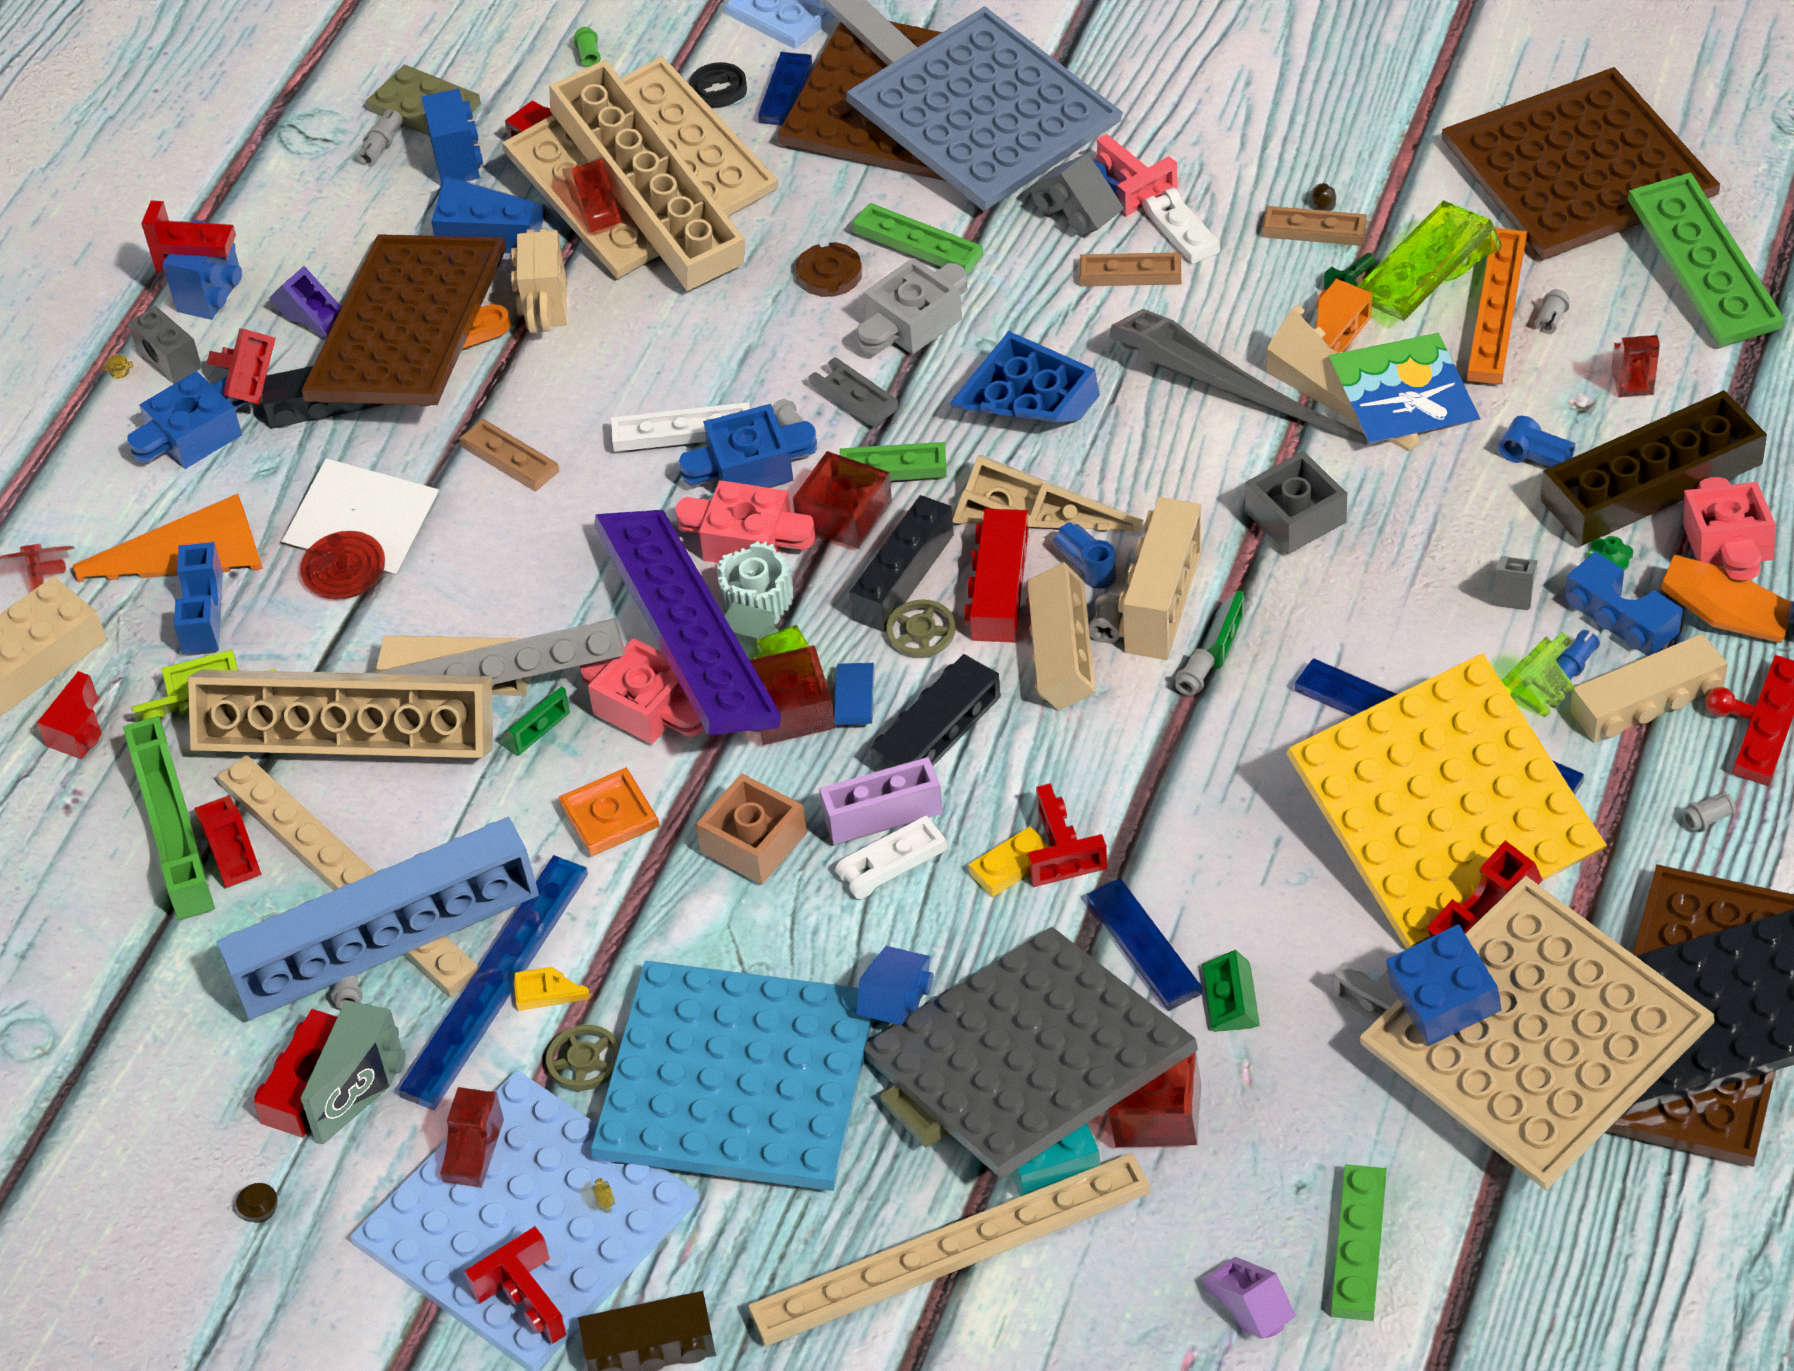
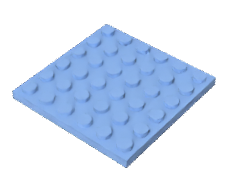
M516 1070L350 1237L355 1247L527 1371H539L580 1327L578 1317L593 1314L700 1199L698 1191L663 1168L592 1159L591 1147L598 1124ZM534 1226L544 1236L550 1260L529 1273L561 1312L567 1334L554 1344L550 1342L543 1331L539 1334L533 1331L524 1315L526 1309L520 1302L514 1305L507 1297L504 1289L479 1304L470 1293L464 1273L466 1269Z

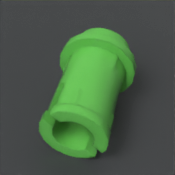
M589 27L579 28L573 37V43L579 49L581 63L587 67L595 65L601 60L597 47L598 35Z

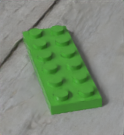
M1692 173L1629 190V203L1719 347L1783 328L1785 322L1783 315Z

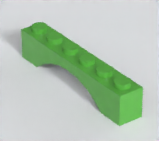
M156 716L125 725L123 730L152 826L166 887L177 919L181 920L214 910L213 898L160 717Z

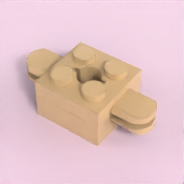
M540 228V232H535L534 229H527V233L517 234V248L511 249L513 268H517V271H511L513 292L518 291L520 293V296H516L518 316H524L526 329H529L530 333H537L538 328H542L543 332H549L551 327L567 326V279L558 230L548 231L547 228Z

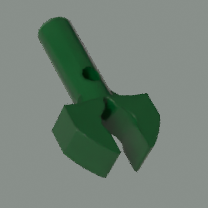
M1366 253L1345 271L1330 267L1324 274V289L1327 290L1336 279L1358 287V282L1355 279L1375 264L1376 259L1374 255Z

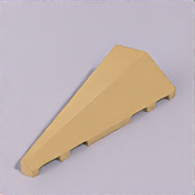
M1297 304L1291 308L1267 347L1266 373L1361 425L1328 356L1337 354V352L1325 343L1323 338L1326 333L1320 327L1313 329L1302 317L1305 310ZM1417 433L1387 439L1406 451H1410L1419 445Z
M981 454L977 456L967 486L963 490L953 517V522L957 524L983 523L984 508L1028 510V527L1060 528L1066 523L1071 522L1072 524H1079L1083 529L1139 532L1144 522V519Z

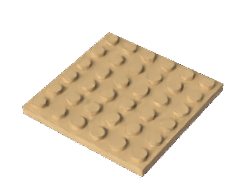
M663 56L621 78L727 216L778 189L777 178ZM554 115L502 142L503 152L617 279L659 256L658 252Z
M1525 876L1465 934L1498 986L1502 1011L1428 1046L1402 1002L1398 999L1360 1036L1361 1045L1547 1191L1714 1023V1014L1529 877Z

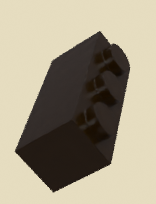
M703 1291L578 1317L588 1371H659L665 1366L684 1362L698 1363L707 1357L716 1356Z

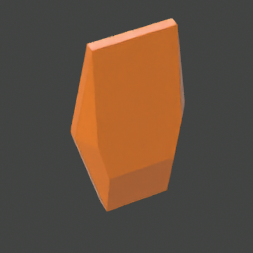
M1678 555L1673 556L1660 589L1712 627L1773 642H1782L1789 625L1787 623V612L1790 601L1750 580L1731 579L1724 568Z

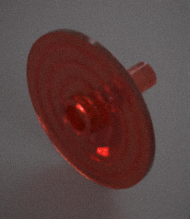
M351 530L335 532L319 539L307 550L301 562V577L305 586L317 596L334 600L351 598L364 593L379 580L385 568V553L380 543L366 533Z
M41 544L21 546L20 552L0 555V562L25 558L30 590L32 592L44 583L43 576L61 574L66 570L64 560L40 562V556L75 550V546L42 548Z

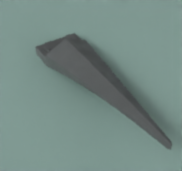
M1141 309L1111 326L1109 338L1120 341V344L1125 348L1139 349L1138 356L1149 363L1364 445L1367 444L1368 439L1364 433L1322 415L1269 387L1213 351L1172 319Z

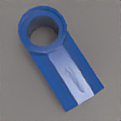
M1521 415L1513 419L1499 440L1497 447L1500 454L1511 462L1520 463L1527 458L1553 467L1573 457L1576 443L1541 431V427L1534 419Z
M1068 522L1061 526L1059 532L1053 538L1054 547L1084 572V580L1087 585L1098 589L1111 586L1116 580L1115 550L1113 545L1104 540H1096L1079 524Z

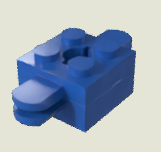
M195 371L139 404L145 425L128 434L127 441L131 448L132 456L139 462L148 463L167 451L184 469H187L242 436L235 410L248 402L223 395L227 376L211 385L198 371Z
M767 404L703 421L707 447L682 453L679 462L682 479L690 486L719 479V481L771 487L794 481L791 460L816 453V430L808 421L780 427L772 405Z

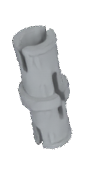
M391 109L386 110L379 123L368 131L366 142L356 153V157L361 164L366 165L368 162V167L374 166L383 150L390 147L393 135L403 123V118L397 111H393L391 117L388 118L392 111Z

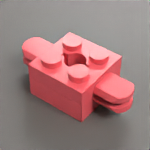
M1710 477L1700 481L1698 489L1684 490L1683 527L1697 561L1718 567L1724 566L1731 579L1750 580L1759 575L1761 561L1774 560L1776 524L1758 482L1731 485L1725 478Z
M720 480L712 500L684 497L676 505L675 511L679 530L700 535L703 561L719 563L720 560H723V555L732 553V556H734L735 551L741 552L742 548L748 550L750 545L755 544L756 541H759L760 544L767 542L768 546L774 544L776 553L780 552L781 547L807 550L815 542L814 521L810 515L791 513L787 490Z
M632 638L624 647L625 654L623 656L580 665L582 681L588 685L593 714L650 744H653L668 727L687 737L696 736L704 731L701 721L663 652Z

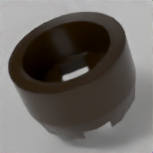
M1326 183L1315 185L1310 193V207L1313 210L1332 211L1336 206L1335 189Z

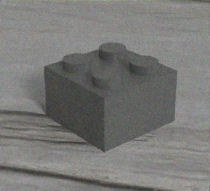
M1302 451L1245 482V512L1287 554H1290L1347 522L1348 493L1310 456Z

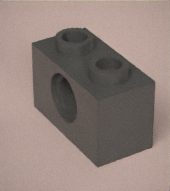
M156 305L128 322L137 352L173 384L202 368L194 338Z

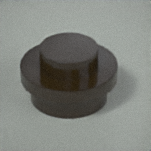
M265 1183L248 1185L239 1193L236 1200L239 1214L254 1223H261L270 1219L278 1205V1197L275 1190Z

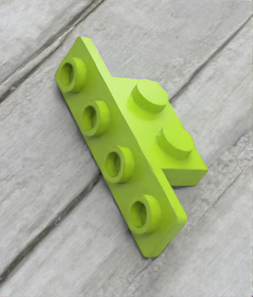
M233 649L161 668L168 697L132 706V712L136 721L139 722L159 716L162 721L166 718V714L180 711V714H189L188 677L201 669L238 670Z

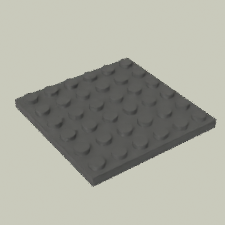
M1051 926L911 1014L902 1025L896 1024L867 1042L864 1047V1059L894 1085H897L905 1095L935 1121L939 1122L946 1131L1002 1179L1196 1052L1198 1046L1194 1036Z

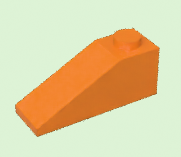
M1336 279L1327 290H1322L1316 302V308L1318 309L1316 328L1320 327L1326 333L1323 340L1335 352H1344L1372 316V293L1339 279Z

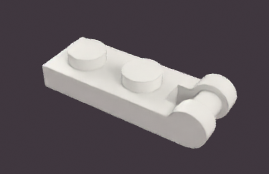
M1174 187L1163 191L1162 195L1157 198L1151 196L1142 201L1146 215L1191 265L1220 252V241L1185 205ZM1168 208L1169 211L1164 212L1163 209Z
M926 815L845 857L837 864L835 871L843 881L850 883L849 889L857 899H863L869 896L877 886L946 851L947 840ZM866 867L870 868V870L861 874L860 871Z

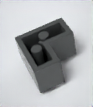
M1089 153L1053 168L1028 188L1033 196L1034 203L1043 211L1045 216L1063 209L1070 225L1081 237L1098 230L1125 209Z

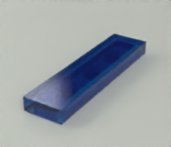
M1121 878L1087 894V903L1167 1011L1202 995L1201 984Z

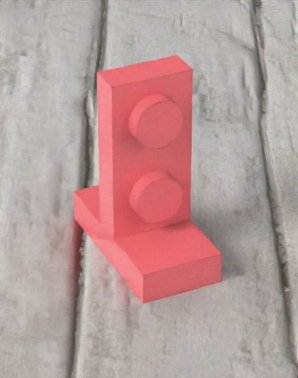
M1108 134L1096 139V161L1104 164L1106 172L1117 181L1122 182L1117 185V198L1125 208L1121 211L1125 217L1141 209L1144 199L1151 196L1157 198L1162 195L1163 191L1171 187L1178 188L1177 162L1170 156L1147 167Z

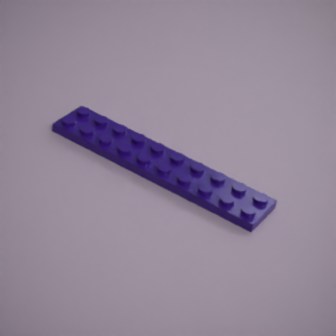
M664 510L596 514L595 529L707 734L724 735L731 732H757L765 729L779 728L781 721L780 712Z

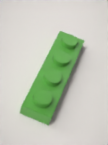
M869 203L852 222L853 232L941 267L947 263L961 265L965 269L966 274L983 257L982 245L873 203Z
M1345 1164L1331 1317L1374 1321L1387 1168Z

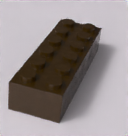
M1723 390L1544 470L1540 500L1573 538L1583 546L1683 501L1684 490L1698 489L1699 482L1706 478L1721 477L1729 480L1762 465L1767 433Z

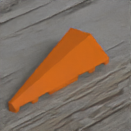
M235 494L73 564L78 582H84L85 577L107 576L108 580H119V575L139 574L141 578L178 576L179 545L214 542L223 573L230 572V567L250 566L252 571L263 569L239 494Z

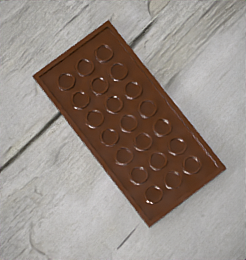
M377 234L302 388L304 401L320 403L347 402L353 404L378 403L386 405L408 404L419 406L438 405L506 251L505 237Z
M1656 864L1633 955H1641L1793 910L1794 894ZM1776 1070L1619 1117L1605 1132L1754 1167Z

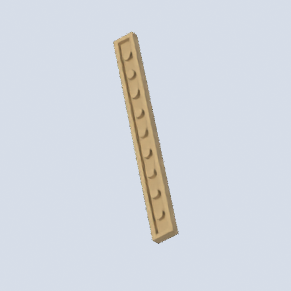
M245 755L217 775L219 784L334 891L343 885L351 884L376 873L248 755ZM446 936L403 954L450 998L480 976L478 965Z
M1130 1153L748 1305L749 1313L764 1346L767 1347L1150 1194V1184L1133 1153Z

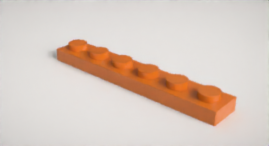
M1493 228L1467 381L1493 384L1503 383L1527 231Z

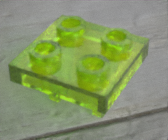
M1563 631L1553 641L1546 636L1501 680L1513 700L1519 699L1543 717L1550 714V709L1545 703L1552 708H1556L1565 699V694L1560 688L1568 694L1575 688L1556 662V659L1573 643Z

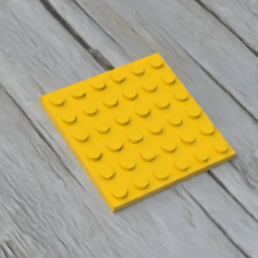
M1484 653L1289 747L1286 752L1406 950L1431 938L1426 927L1451 899L1461 904L1475 892L1481 880L1479 868L1504 840L1536 863L1543 881L1603 851L1606 847V843Z

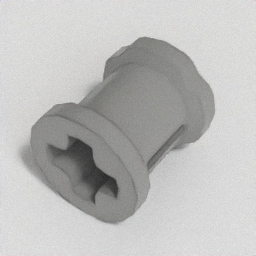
M1104 594L1096 599L1094 606L1096 615L1089 623V633L1094 640L1113 643L1119 639V624L1123 613L1118 612L1120 597Z

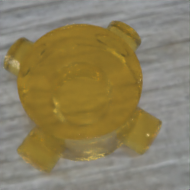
M116 354L107 360V365H104L103 369L104 372L109 371L113 378L120 379L129 374L130 368H133V362L127 361L124 355Z
M598 1178L595 1180V1185L591 1186L599 1210L603 1209L607 1213L612 1210L611 1206L615 1204L614 1196L608 1181L603 1182L602 1178Z

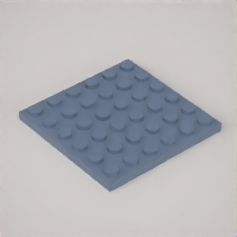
M986 6L847 91L846 101L983 211L1119 123L1123 113Z

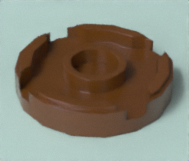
M832 242L829 243V246L820 247V244L811 246L796 261V278L800 287L809 294L816 296L835 297L845 294L855 288L862 278L863 267L857 251L845 244Z

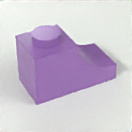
M1234 1257L1202 1278L1208 1293L1215 1296L1228 1308L1243 1331L1264 1339L1275 1336L1284 1329L1286 1323L1296 1317L1277 1274L1268 1269Z

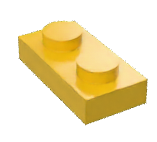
M1029 826L968 864L969 874L993 898L1029 875L1027 852L1050 846Z

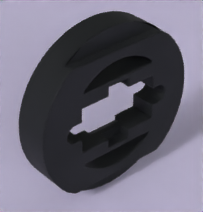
M716 62L698 68L689 79V85L710 108L730 105L743 99L747 93L745 73L741 68L731 63ZM730 82L733 84L718 91L706 92L704 90L712 87V84L715 83L723 84Z

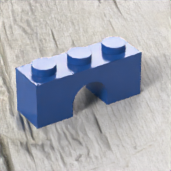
M215 543L179 545L177 574L181 584L182 598L175 599L174 628L182 653L192 654L219 651L223 569Z
M1595 551L1567 574L1564 600L1574 609L1580 610L1591 617L1602 628L1610 630L1625 640L1630 647L1638 649L1647 656L1657 653L1679 634L1683 609L1654 589L1645 597L1637 600L1620 597L1622 595L1624 570Z

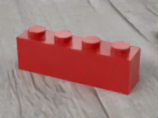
M984 508L983 523H976L975 543L980 544L979 549H973L972 571H976L975 577L969 576L968 598H972V604H965L964 624L965 626H971L972 641L1016 643L1029 537L1028 510Z

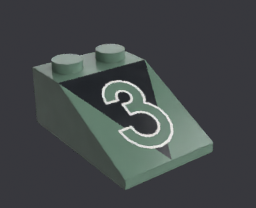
M345 1000L301 1096L316 1143L325 1144L390 1087L395 1074L400 1073L403 1069L405 1050L401 1047L399 1029L395 1026L390 1009Z

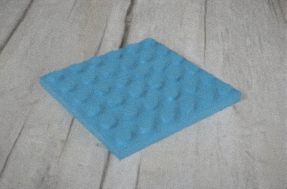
M645 960L592 1143V1159L834 1191L864 1062V1047L869 1040L873 1018L856 1014L858 987Z

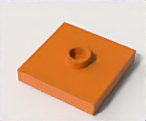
M627 767L558 797L561 808L590 857L660 827L658 817Z

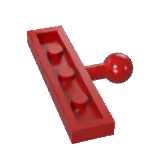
M1776 654L1756 706L1735 699L1732 691L1725 687H1715L1705 697V706L1710 714L1716 717H1724L1731 713L1751 720L1731 774L1766 786L1770 784L1794 717V660Z

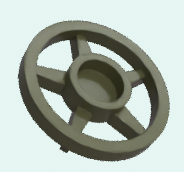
M926 599L913 600L902 604L890 615L887 621L888 640L894 649L904 655L930 658L932 655L943 651L952 642L955 636V620L950 610L939 602ZM913 609H928L925 614H915L910 618L903 615ZM935 611L946 617L949 627L935 625V621L932 618ZM897 620L907 630V633L898 639L893 634V626ZM946 635L936 645L929 646V641L934 636ZM913 641L921 643L923 648H911L905 646V644Z
M579 1025L569 1028L559 1034L548 1048L546 1064L549 1074L557 1084L566 1089L576 1090V1092L594 1089L611 1079L620 1046L616 1037L603 1027ZM593 1034L603 1038L594 1044L589 1041L578 1042L575 1036ZM567 1040H570L572 1046L567 1052V1058L553 1061L559 1047ZM610 1043L614 1048V1058L611 1065L600 1060V1053ZM571 1068L576 1072V1080L566 1079L558 1074L556 1070ZM594 1070L603 1072L596 1078L584 1081L587 1073Z

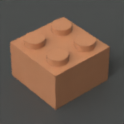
M743 773L738 776L696 823L701 853L761 885L807 834L802 804Z

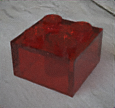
M826 451L793 497L794 513L810 515L814 521L816 535L860 549L892 502L890 472Z
M815 645L750 660L781 714L779 728L759 731L763 745L835 728L832 698Z
M1196 1052L1110 1107L1109 1118L1115 1147L1197 1145L1201 1077Z

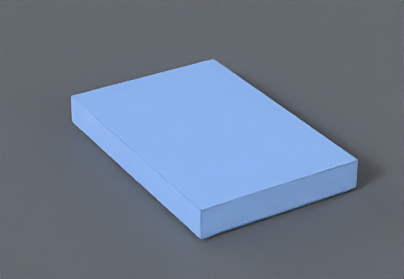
M730 0L724 5L726 15L795 50L835 18L818 0Z

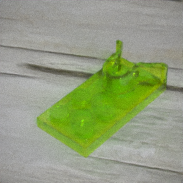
M1443 200L1357 287L1372 293L1373 308L1405 321L1444 280H1453L1462 276L1476 262L1494 251H1499L1502 244L1491 219ZM1468 257L1466 264L1463 265V261Z

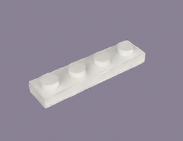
M746 402L611 417L614 452L706 442L703 421L750 409V404Z

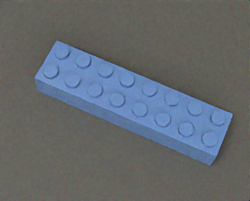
M508 816L499 821L491 822L464 836L453 838L449 842L424 853H418L412 858L396 865L381 869L356 882L343 885L339 889L316 899L308 900L302 905L281 914L270 916L266 920L241 931H235L216 942L248 1019L252 1020L331 986L343 978L354 976L537 897L539 893L527 849Z

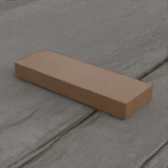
M1266 206L1262 237L1363 246L1367 214Z
M1181 252L1080 254V286L1182 284Z
M481 419L459 438L460 446L535 492L559 472L557 462L485 419Z

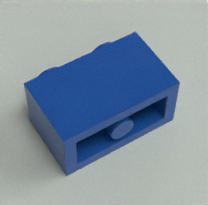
M885 945L859 979L856 1014L902 1025L911 1012L915 1013L923 995H929L934 974L929 971L930 956Z

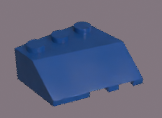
M445 176L431 223L434 236L505 237V253H511L512 248H517V234L527 233V229H534L535 232H540L546 213V204Z
M1008 331L953 398L950 406L952 408L1064 422L1081 420L1100 394L1094 368Z

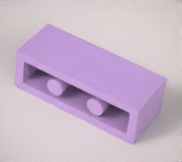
M929 757L819 788L822 816L833 845L908 824L926 815L929 818L943 814L940 783Z

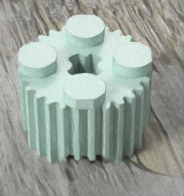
M759 541L751 544L748 550L742 548L741 552L735 551L734 556H732V553L723 555V560L719 561L717 571L721 601L725 614L732 602L773 612L774 624H777L780 620V615L784 614L783 610L787 611L789 609L788 605L792 604L791 599H793L791 571L784 556L781 557L780 552L776 553L774 544L768 546L767 542L760 544Z

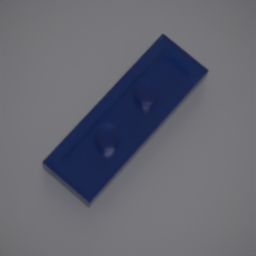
M780 52L758 113L759 123L783 125L805 86L812 66V54Z

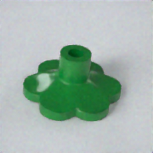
M1615 536L1594 540L1591 543V550L1587 553L1588 558L1596 551L1623 570L1629 567V560L1633 557L1632 547L1625 545L1621 538Z

